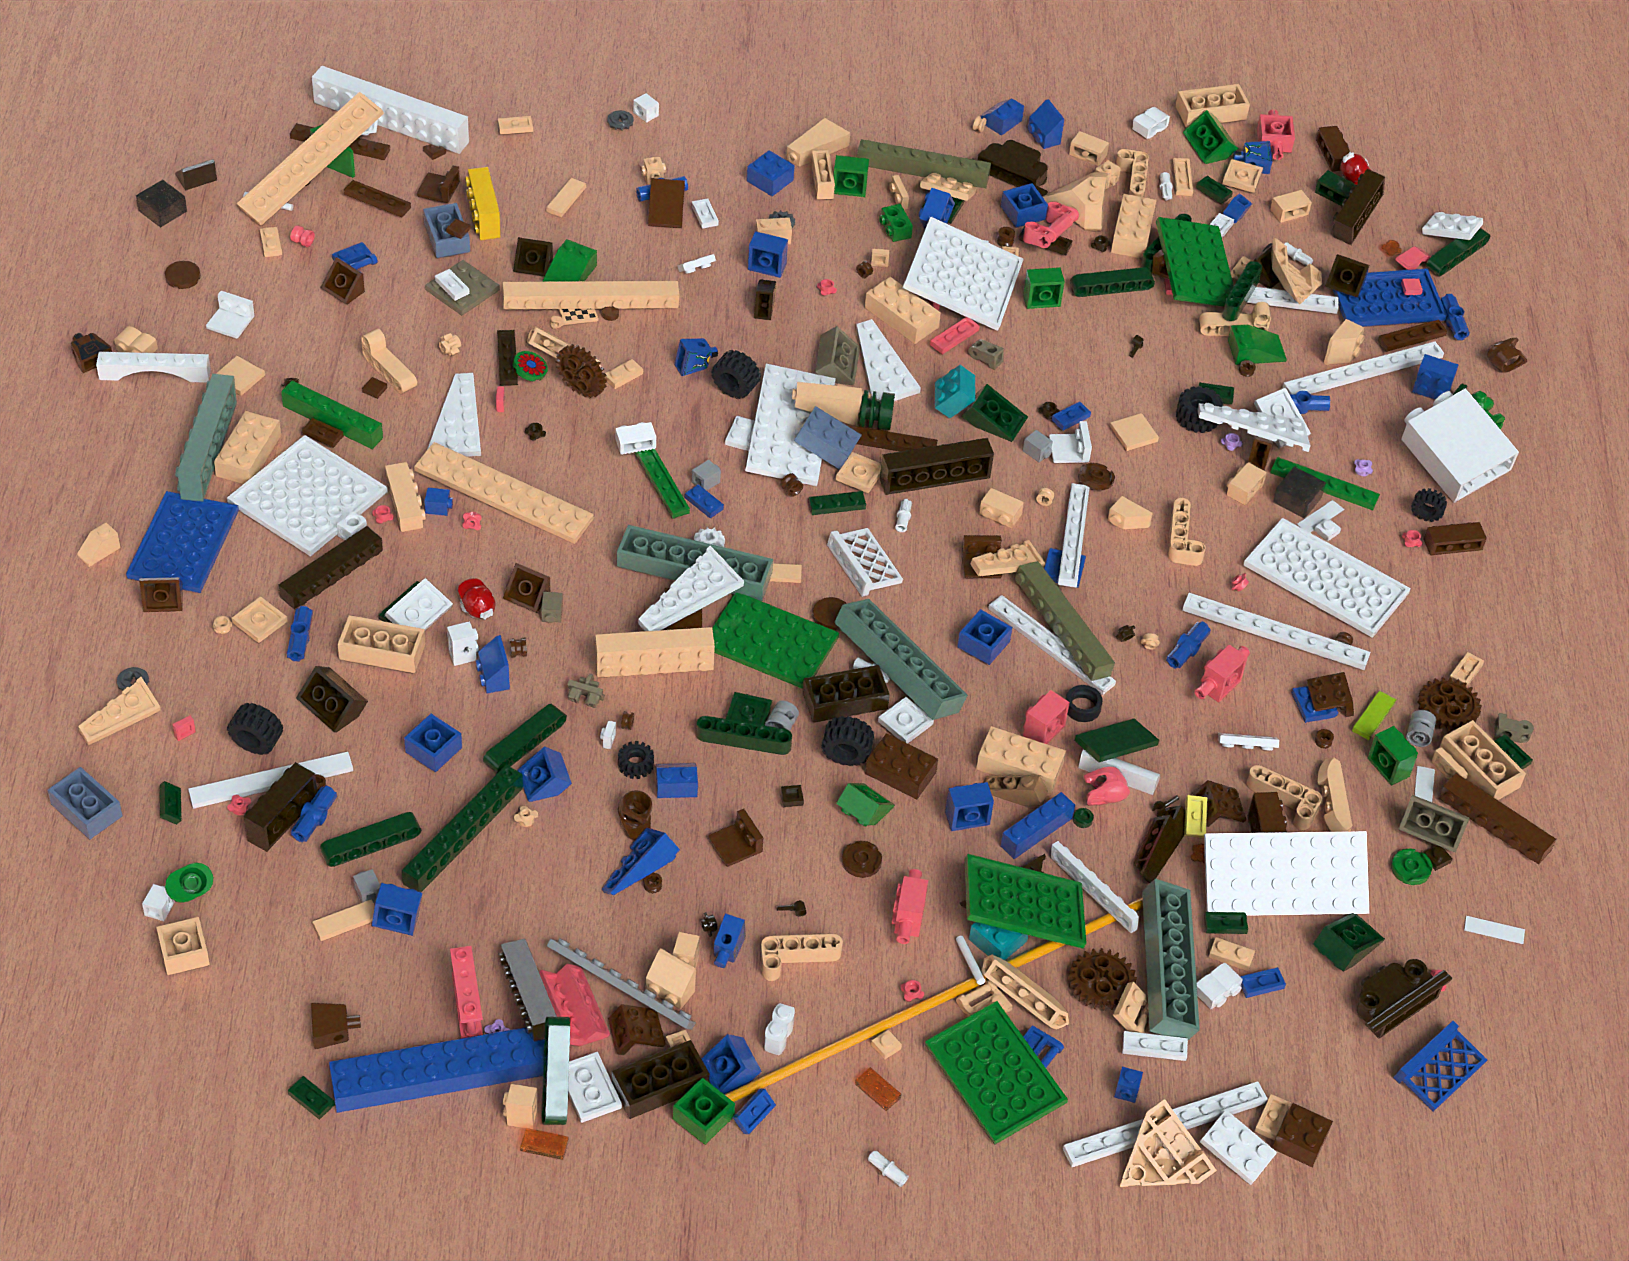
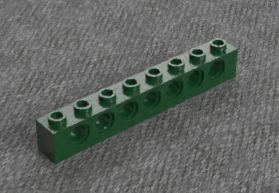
M506 764L402 869L403 885L417 892H422L523 789V775Z

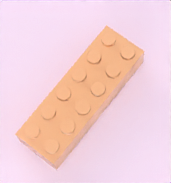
M712 627L596 634L595 660L597 677L713 670L715 645Z

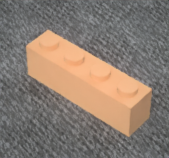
M407 462L385 466L386 480L401 532L423 528V520H426L424 509H420L422 506L420 495H416L418 493L417 484L412 481L414 480L413 470L409 469Z

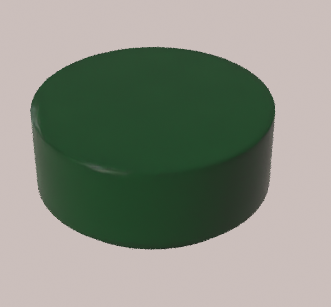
M1079 808L1074 812L1073 822L1077 827L1088 828L1092 825L1094 815L1089 809Z

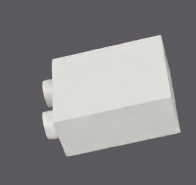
M1466 388L1455 395L1447 391L1434 401L1432 408L1426 411L1421 407L1416 408L1404 419L1407 425L1402 441L1453 503L1509 472L1519 453Z

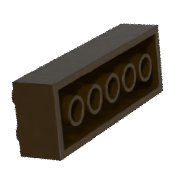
M988 438L882 454L880 481L885 495L989 479L991 477L994 452Z

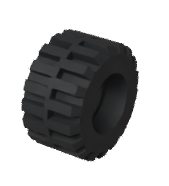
M737 350L725 352L711 370V376L714 379L715 385L724 394H728L736 399L748 396L760 381L761 374L755 361L745 353H740Z
M1193 386L1190 389H1185L1180 394L1177 405L1176 417L1178 423H1181L1182 427H1186V430H1192L1195 433L1212 431L1219 424L1199 418L1198 405L1199 403H1210L1214 406L1222 407L1223 400L1220 399L1221 396L1215 394L1216 391L1209 390L1207 387L1202 388V386L1197 388Z
M245 703L238 708L227 726V731L231 739L239 747L253 754L263 755L272 751L283 733V725L280 719L267 708L254 703Z
M850 716L835 717L826 725L821 745L822 752L828 759H832L833 762L840 763V765L858 766L861 763L864 764L871 754L874 731H872L871 726L867 725L864 721H860L858 718Z

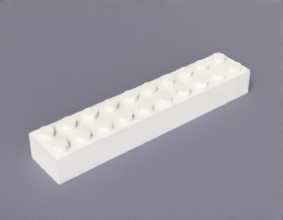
M321 66L312 76L314 103L339 111L357 93L361 92L383 110L384 114L378 119L377 125L438 147L442 146L458 154L469 143L468 116L325 66Z

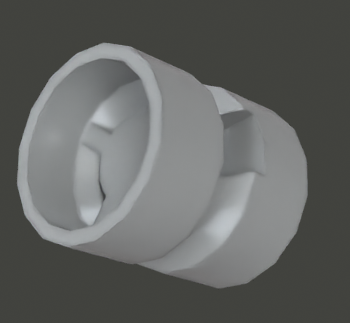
M779 701L765 722V726L783 728L790 731L799 716V711L792 703Z
M1414 711L1409 722L1406 735L1407 741L1417 747H1425L1431 744L1436 717L1429 711Z

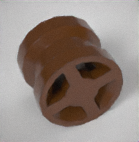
M1001 227L998 231L997 244L1001 247H1012L1015 237L1014 229L1011 227Z
M793 473L787 474L780 482L781 487L791 497L798 495L803 489V483L797 480V476Z
M526 637L520 640L510 639L511 658L517 655L527 657Z

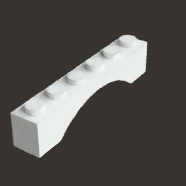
M99 352L96 364L99 380H119L132 373L157 371L174 374L189 382L209 381L211 371L209 354Z

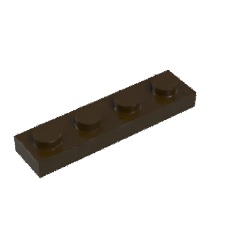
M497 330L500 386L518 385L517 370L512 366L513 359L516 356L515 330Z

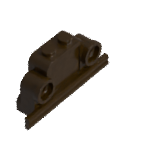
M1007 140L1003 145L992 143L978 154V161L991 163L990 176L1016 187L1033 183L1042 197L1048 193L1047 190L1040 188L1041 185L1047 182L1048 166L1040 162L1041 153L1038 150L1014 140Z
M1418 959L1408 960L1404 968L1398 963H1391L1388 966L1384 965L1377 970L1375 975L1372 977L1369 975L1361 982L1363 987L1359 995L1357 1013L1366 1022V1026L1373 1034L1380 1039L1436 1000L1440 995L1442 987L1449 983L1452 977L1445 970L1433 977L1427 971L1425 963Z

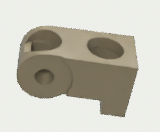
M982 339L977 340L968 349L969 355L973 359H980L988 363L989 368L993 370L1004 359V348Z
M1499 713L1494 723V738L1498 739L1506 734L1513 742L1526 743L1533 733L1534 726L1527 720L1507 719V714Z

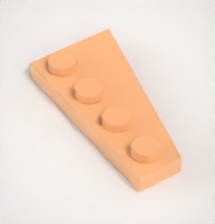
M1027 540L1022 545L1015 544L1007 550L1004 548L999 549L995 554L987 553L972 558L971 566L978 576L1017 572L1020 565L1039 561L1044 568L1045 562L1030 540Z
M140 677L131 687L123 690L122 694L116 699L109 701L107 706L101 711H97L79 725L78 729L89 746L161 711V707L142 677Z

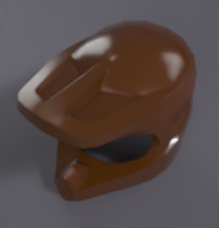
M1509 338L1494 343L1487 353V358L1491 363L1505 373L1527 363L1525 355L1515 348L1519 340L1518 338ZM1519 356L1514 363L1505 365L1511 358Z
M638 790L626 793L618 806L621 825L632 840H636L646 828L651 829L650 814L652 812V800L648 794Z

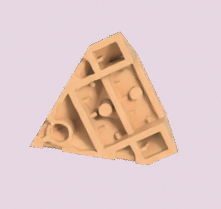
M1093 172L1043 196L1047 203L1059 202L1062 205L1075 208L1079 213V218L1075 222L1082 229L1102 231L1104 219L1103 203L1105 190L1108 189L1110 173Z
M1276 238L1272 240V269L1284 289L1300 305L1322 285L1321 271L1311 264H1308L1299 271L1288 262L1287 246Z
M1165 1099L1146 1111L1120 1187L1175 1185L1181 1183L1198 1184L1217 1171Z

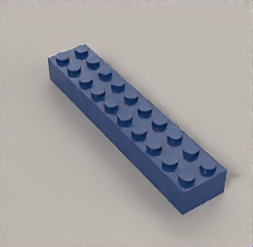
M526 1028L331 1061L329 1066L336 1112L543 1076L544 1039L534 1041L531 1033L527 1034Z

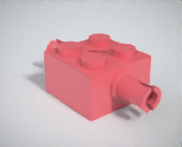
M1272 109L1268 112V115L1260 114L1257 126L1258 142L1270 141L1273 159L1276 160L1277 155L1278 160H1281L1283 152L1292 153L1295 140L1293 116L1278 115L1277 110L1274 111V114Z
M1228 645L1225 649H1220L1215 658L1205 664V673L1201 678L1202 684L1195 689V695L1199 699H1204L1208 695L1217 702H1220L1241 682L1246 661L1250 654L1248 648L1240 646L1237 650Z
M911 869L909 877L904 876L903 883H898L892 924L895 925L894 933H898L896 940L901 944H908L910 936L919 937L928 880L921 879L922 872L918 869Z

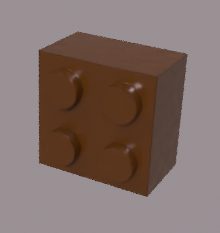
M1292 1103L1276 1136L1272 1149L1313 1168L1333 1121Z

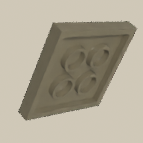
M464 260L451 267L450 270L469 288L470 294L455 301L435 279L425 285L427 292L461 316L500 290L499 284Z

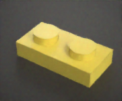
M1187 795L1184 836L1204 838V834H1206L1207 797Z

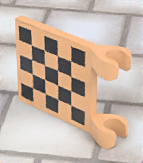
M558 309L561 317L552 316L551 321L553 323H551V327L555 329L563 325L598 321V316L595 309Z

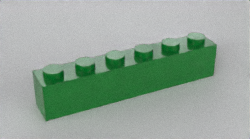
M291 381L281 391L283 407L310 420L314 418L343 431L345 437L372 450L383 439L382 423L295 381Z

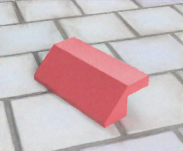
M567 963L557 973L545 970L539 972L556 1016L570 1018V1045L582 1046L610 1036L582 967Z

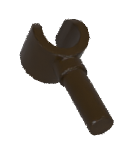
M1136 335L1132 340V344L1135 346L1129 355L1131 358L1134 357L1139 348L1143 347L1144 339L1139 335Z
M1178 795L1165 802H1155L1152 811L1159 809L1157 817L1163 816L1165 808L1179 800Z
M801 900L796 901L794 905L777 906V911H795L796 916L799 917L807 914L805 903Z

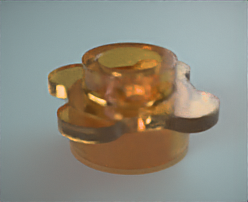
M1389 240L1386 244L1382 245V249L1389 256L1402 252V249L1399 248V243L1395 240Z
M1204 844L1193 845L1191 860L1205 864Z

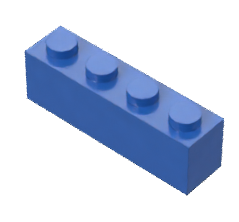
M1062 792L1004 831L1000 847L1013 859H1016L1073 818L1075 804Z

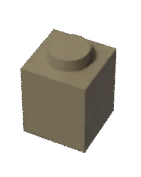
M543 592L542 622L561 623L563 593Z

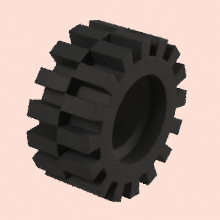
M1425 488L1422 491L1419 490L1415 494L1411 505L1414 515H1419L1418 518L1420 520L1424 518L1426 522L1428 519H1430V522H1434V519L1439 521V518L1443 517L1447 506L1446 497H1442L1443 494L1441 492L1438 494V490L1434 489L1433 492L1431 488H1428L1427 491Z
M632 741L628 742V746L624 744L623 749L620 748L618 753V768H620V772H624L626 777L630 775V779H634V776L640 779L641 775L647 777V773L650 774L654 768L653 749L650 750L649 745L645 747L644 742L639 745V741H635V744H632ZM632 757H640L644 761L640 763H632L629 761V759Z

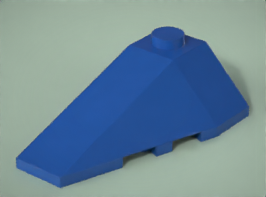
M646 828L631 845L632 852L628 857L624 856L621 860L622 867L612 873L602 891L610 895L617 894L672 862L680 849L666 833Z

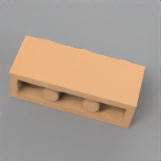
M829 150L812 151L811 168L817 199H834L835 182Z

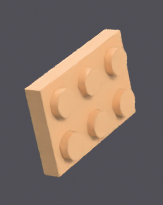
M937 173L929 174L920 184L921 188L927 190L935 188L965 201L974 196L977 189L971 183H960L950 177L946 179Z

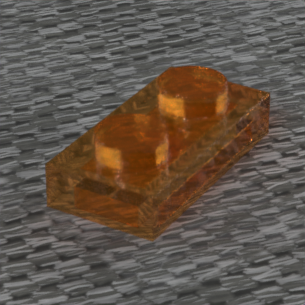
M871 1067L855 1080V1085L885 1111L901 1099V1093Z
M526 1128L520 1151L564 1160L569 1137Z

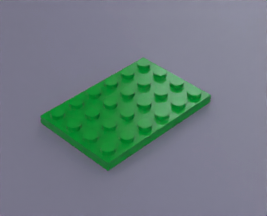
M1158 217L1156 225L1174 300L1224 307L1225 301L1234 285L1219 226Z
M735 593L712 628L715 645L714 653L802 689L804 678L814 677L839 639L840 634L837 631L740 593Z
M971 854L966 855L964 860L967 920L1084 949L1087 941L1081 882Z
M998 1001L925 1041V1046L994 1145L1068 1103L1066 1095Z

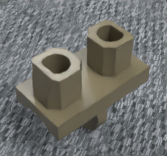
M589 674L587 678L580 677L579 682L573 680L568 682V699L570 701L579 703L581 695L587 696L585 704L596 708L599 701L604 700L603 689L598 688L599 682L594 681L593 674Z

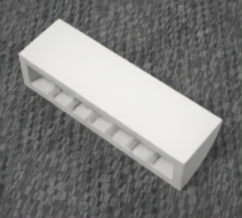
M1084 749L1081 753L1078 768L1088 772L1103 767L1118 768L1125 777L1129 787L1151 795L1154 794L1160 774L1117 758L1099 763Z

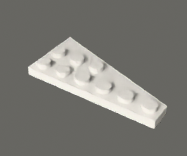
M871 319L858 323L856 331L861 346L870 394H872L871 398L873 391L877 392V399L879 400L883 392L895 393L894 401L920 393L921 387L874 321Z
M473 373L455 374L428 449L435 442L466 457L481 456Z
M1199 403L1198 416L1201 419L1217 424L1225 422L1232 426L1231 428L1238 430L1241 427L1247 429L1249 434L1272 441L1279 439L1287 443L1286 445L1288 446L1299 445L1303 447L1302 450L1309 452L1310 442L1305 423L1299 418L1291 419L1281 415H1267L1264 412H1249L1246 409L1237 410L1228 406L1218 407L1210 403Z
M709 546L706 549V553L703 556H699L696 559V563L691 568H688L671 585V588L666 593L664 592L660 596V600L646 610L638 619V624L644 631H660L743 587L744 580Z

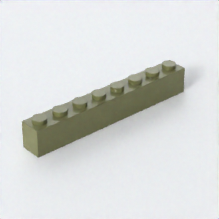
M861 139L857 152L858 158L869 159V167L920 177H927L931 173H937L943 178H954L957 182H968L973 184L974 187L985 189L987 188L991 163L870 140Z
M1039 561L1020 565L1015 578L1017 584L1021 586L1026 596L1030 598L1035 608L1039 610L1045 621L1062 641L1064 647L1068 649L1074 660L1083 669V672L1091 681L1110 677L1115 665L1114 660Z

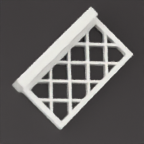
M868 528L839 534L838 531L830 533L827 546L862 597L869 595L870 590L902 583L903 578ZM865 535L868 538V541H865L858 537ZM844 540H850L853 544H848ZM855 543H858L866 547L865 549H861L859 547H856ZM868 547L876 550L877 554L867 551ZM852 551L862 554L861 558L854 556ZM864 556L873 558L874 562L865 560L863 558ZM876 561L885 563L886 567L876 564ZM861 564L871 567L870 571L864 569ZM874 568L876 570L882 571L883 574L880 575L872 572V570ZM885 573L893 575L894 578L885 577ZM869 577L875 578L880 581L872 583Z

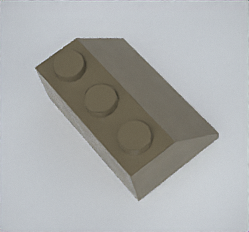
M838 326L821 335L815 372L818 375L836 378L835 383L855 384L860 346Z
M1412 795L1399 830L1456 853L1467 827L1469 817Z

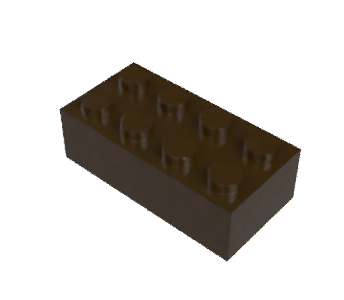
M1367 169L1364 174L1361 173L1357 181L1358 184L1356 187H1352L1349 198L1343 201L1342 209L1340 212H1336L1333 217V237L1349 245H1352L1384 195L1385 176L1370 169Z
M879 665L804 678L803 696L813 723L831 720L835 717L839 718L840 716L847 717L886 710L889 706L890 693Z
M295 762L290 768L285 770L283 776L271 785L265 795L260 796L257 803L251 809H248L244 815L248 842L266 852L270 850L297 821L303 806L307 802L311 803L317 794L314 772Z
M689 1040L613 1070L612 1084L629 1119H632L681 1099L702 1078L709 1082L710 1074L693 1042Z

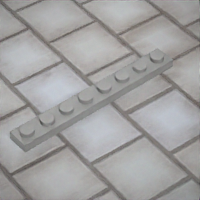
M561 938L558 940L550 939L547 946L682 1027L692 1030L696 1024L695 1021L690 1019L692 1015L683 1010H680V1012L674 1010L672 1003L664 999L662 1002L655 998L657 995L648 989H645V991L640 990L638 983L631 979L625 981L620 978L621 973L612 968L608 971L603 968L605 964L595 958L591 961L586 958L587 953L578 948L576 950L571 949L569 942Z

